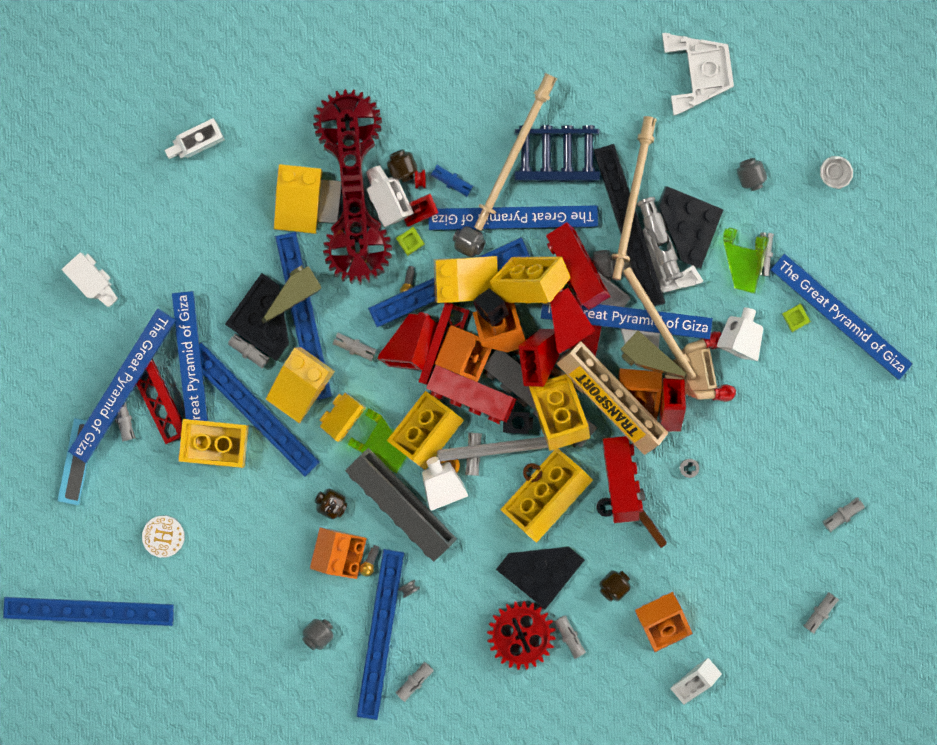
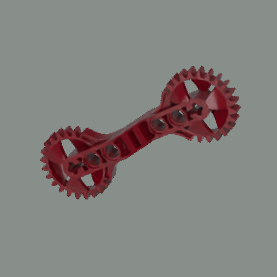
M344 89L343 95L336 91V97L333 98L331 95H328V102L322 100L323 108L317 107L316 109L319 114L314 115V120L317 122L313 123L314 129H318L315 131V135L320 137L318 139L319 143H325L324 150L332 154L340 165L343 194V212L339 220L330 228L333 235H326L330 242H324V247L327 249L323 251L324 256H329L325 258V263L330 264L328 267L329 271L335 270V277L342 275L343 282L350 278L351 284L354 283L355 279H358L359 285H361L362 279H366L370 283V276L378 279V271L384 274L382 266L389 267V262L386 259L392 258V254L388 252L392 250V245L388 244L391 242L390 237H385L387 234L386 229L381 230V223L373 219L366 209L362 175L363 159L375 146L373 139H379L377 132H381L382 128L378 124L382 123V118L378 117L381 114L380 109H376V102L370 104V96L364 99L363 92L356 96L354 89L351 95ZM358 118H373L374 124L359 126ZM337 121V128H322L323 122ZM346 121H350V131L346 130ZM347 140L354 141L352 146L344 145ZM348 160L356 161L353 166L345 164ZM352 207H359L360 211L351 213L350 209ZM354 227H360L362 229L361 232L357 234L352 233L351 230ZM355 242H359L360 253L355 252ZM368 245L384 246V251L369 253ZM347 248L348 255H332V250ZM365 261H367V263L371 266V268H372L371 271H370V269L368 268V266H367V264L365 263Z

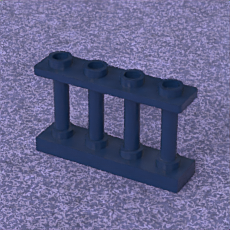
M520 125L519 129H515V136H518L523 125ZM542 125L540 129H532L531 127L521 148V168H519V171H515L514 182H599L600 171H595V168H593V136H598L600 129H595L593 125H584L582 129H574L572 125H563L561 129H553L551 125ZM529 136H542V168H540V171H532V168H529ZM551 136H563V168H561V171H553V168H551ZM572 136H584V168H582V171H574V168H572Z

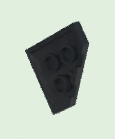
M664 186L657 207L663 216L670 239L675 245L679 261L701 269L723 209Z
M261 273L225 325L278 361L289 345L284 312L264 324L262 318L280 292V285Z
M569 546L511 552L507 554L496 570L546 609L585 559Z

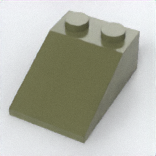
M301 265L291 271V277L286 281L262 318L263 324L321 289L309 266L303 268Z
M639 330L621 348L623 353L621 357L630 366L635 364L637 367L680 379L686 377V372Z

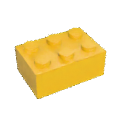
M511 257L491 279L490 284L494 292L504 302L546 304L554 299L555 295L564 288V285L571 277L562 257Z

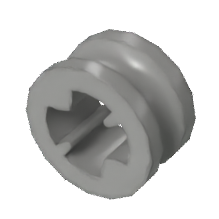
M685 459L680 464V472L685 477H695L699 473V465L693 459ZM688 462H692V466L695 465V471H691V474H686L687 471H684V466H687Z

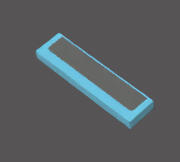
M74 418L68 451L87 420ZM67 451L58 501L79 505L88 462H83Z

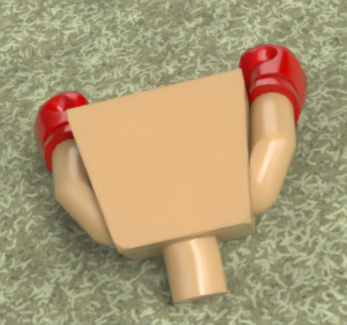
M720 331L711 332L710 339L701 338V340L687 344L681 350L683 354L687 355L690 360L688 363L696 374V377L690 381L687 376L684 378L685 394L697 400L712 399L728 402L733 400L736 395L734 386L723 384L717 387L710 349H718L717 344L722 334ZM665 375V378L667 379H680L673 376Z

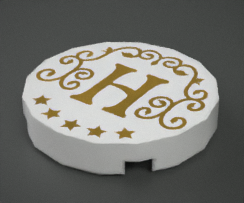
M157 516L151 519L145 525L142 532V542L145 549L151 555L159 558L176 554L182 548L185 540L183 527L175 518L170 516Z

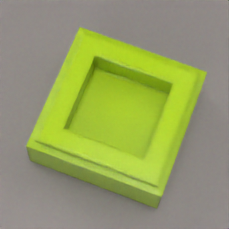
M414 227L396 238L407 256L425 245Z
M801 303L782 313L791 332L811 322Z

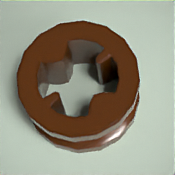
M530 463L524 467L523 476L527 481L532 478L526 475V472H529L527 470L529 467L538 469V471L541 469L536 463ZM542 470L537 474V478L531 482H536L541 478Z

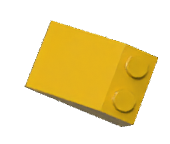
M279 164L274 217L275 230L316 234L322 169Z
M497 256L433 259L435 302L473 301L488 288L494 292L490 281L498 273Z
M295 347L283 364L266 400L296 422L301 423L335 371L302 347Z
M567 374L548 379L543 387L529 386L549 451L590 439L587 420L572 379Z
M346 392L343 396L340 393L332 403L335 405L331 412L326 411L319 420L322 422L320 427L337 442L343 440L366 409L365 406Z
M183 419L179 462L245 467L249 425Z

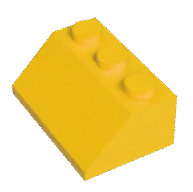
M425 391L387 441L426 470L428 468L427 460L437 456V451L442 450L464 420Z

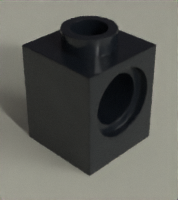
M490 288L473 300L477 313L492 327L509 315L505 302Z
M511 412L507 423L503 422V433L528 434L529 430H533V417H529V413ZM517 416L522 417L524 420V426L521 429H516L512 425V420Z

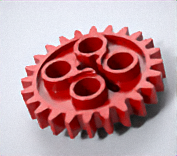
M524 600L521 606H518L517 601H514V607L512 608L507 603L506 611L499 608L500 616L493 614L496 622H489L493 630H488L487 634L493 635V637L489 638L487 642L494 643L490 651L497 650L494 657L502 656L501 664L509 661V668L514 663L517 666V670L520 669L521 664H524L526 670L529 667V663L537 667L536 660L544 662L542 655H550L546 649L554 648L549 643L550 640L556 639V637L550 635L551 632L555 631V628L549 627L553 621L545 620L548 613L546 612L541 615L542 607L540 606L535 610L533 602L529 607H526ZM525 615L532 618V624L527 627L520 623L521 618ZM513 618H516L521 631L527 632L525 640L530 648V652L526 651L520 638L516 639L515 636L518 635V632L512 621ZM506 624L513 627L512 634L508 636L501 632L502 626ZM532 635H539L541 637L539 645L533 646L530 644L529 639ZM513 644H519L522 647V651L520 654L514 655L510 652V647Z

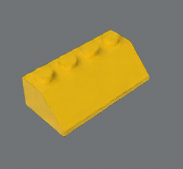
M559 448L555 449L539 466L541 469L539 471L537 469L531 475L532 478L526 481L500 509L536 543L593 481L583 469ZM542 470L541 478L536 482H531L537 478V474Z

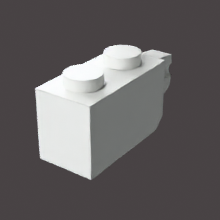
M212 118L176 136V139L172 141L174 146L166 149L165 153L169 159L178 155L181 159L184 157L189 158L225 139L217 122Z
M380 165L366 171L371 185L367 188L369 198L374 204L379 220L383 223L384 227L395 224L414 214L399 180L393 177L388 178Z
M80 252L62 268V271L87 298H98L107 307L112 306L118 300V297L110 287L112 285L108 281L110 276L103 269L99 271L94 266L97 262L88 253L84 255Z

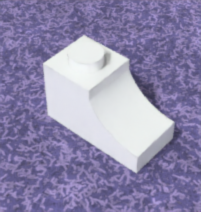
M707 658L695 666L670 689L683 704H686L710 688L722 674L711 660Z

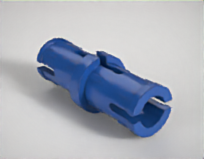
M438 164L431 173L432 177L446 184L447 188H453L465 197L469 195L473 188V185L457 177L458 174H452Z

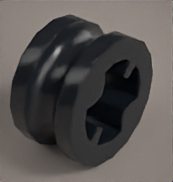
M610 498L600 499L596 505L598 513L604 517L611 516L612 509H609L607 513H603V509L600 510V505H604V501H609L608 505L611 504Z

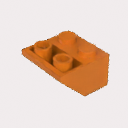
M450 325L434 364L478 382L492 349L483 347L479 336Z
M320 527L310 569L325 574L357 579L367 538Z

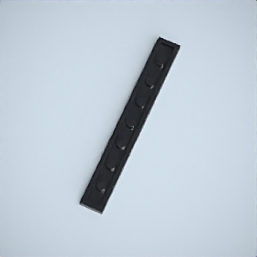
M611 144L594 149L593 152L621 235L630 192L615 145ZM635 210L626 254L630 257L629 263L633 273L654 307L665 304V300Z

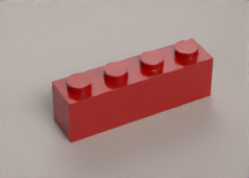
M566 222L546 235L549 241L547 243L549 250L553 255L556 254L557 257H562L571 277L567 284L571 289L574 288L576 292L574 297L580 306L584 305L590 310L611 297L574 227Z
M437 365L426 389L431 391V396L441 400L443 396L451 399L450 404L460 408L462 404L470 407L469 412L478 416L481 413L489 415L488 420L500 424L501 421L507 423L517 400Z
M626 436L604 438L603 452L613 522L639 521V512H643L642 499H637V494L640 493L639 480L635 481L634 475H637L636 462H632L631 456H635L633 443L629 444V439Z

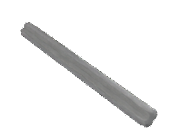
M545 437L443 449L437 451V457L440 461L543 449L548 448Z

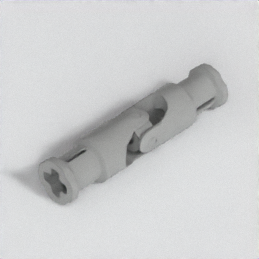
M649 197L639 201L637 206L641 208L643 213L644 225L651 236V243L659 265L663 267L667 283L683 277L684 274L679 270L676 262L678 258L670 238L665 232L661 213H658L654 203L655 197ZM667 243V251H662L658 246Z

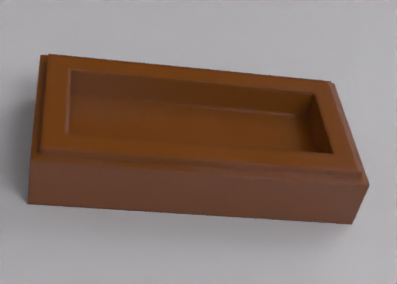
M644 510L639 512V520L660 548L664 547L667 541Z

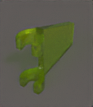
M725 228L723 243L734 288L756 293L763 256L769 242V237L757 236L754 250L733 244L737 235V229Z
M368 408L365 416L377 422L365 444L353 437L350 438L347 444L361 453L369 448L391 471L397 473L407 456L387 441L393 432L383 416Z

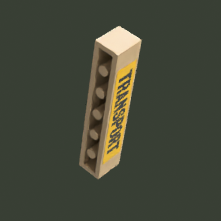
M581 341L569 349L556 363L644 455L659 446L667 436L668 432Z

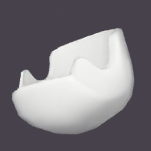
M831 156L822 163L820 177L827 186L841 189L852 180L853 168L845 158Z

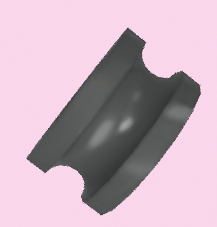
M415 579L398 589L403 592V598L420 589L419 586L415 585Z

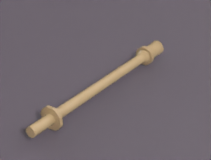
M545 73L538 90L534 91L535 101L485 205L479 204L482 212L474 228L482 231L490 212L496 213L492 208L542 104L547 100L549 101V94L557 78Z
M650 116L643 117L641 133L638 134L637 138L640 142V148L617 254H612V259L616 260L612 277L614 280H621L624 262H630V257L626 256L648 146L654 142L653 133L657 121L656 118Z

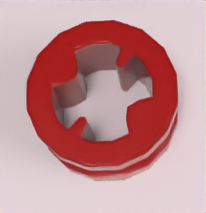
M425 170L415 172V189H418L420 186L426 189Z

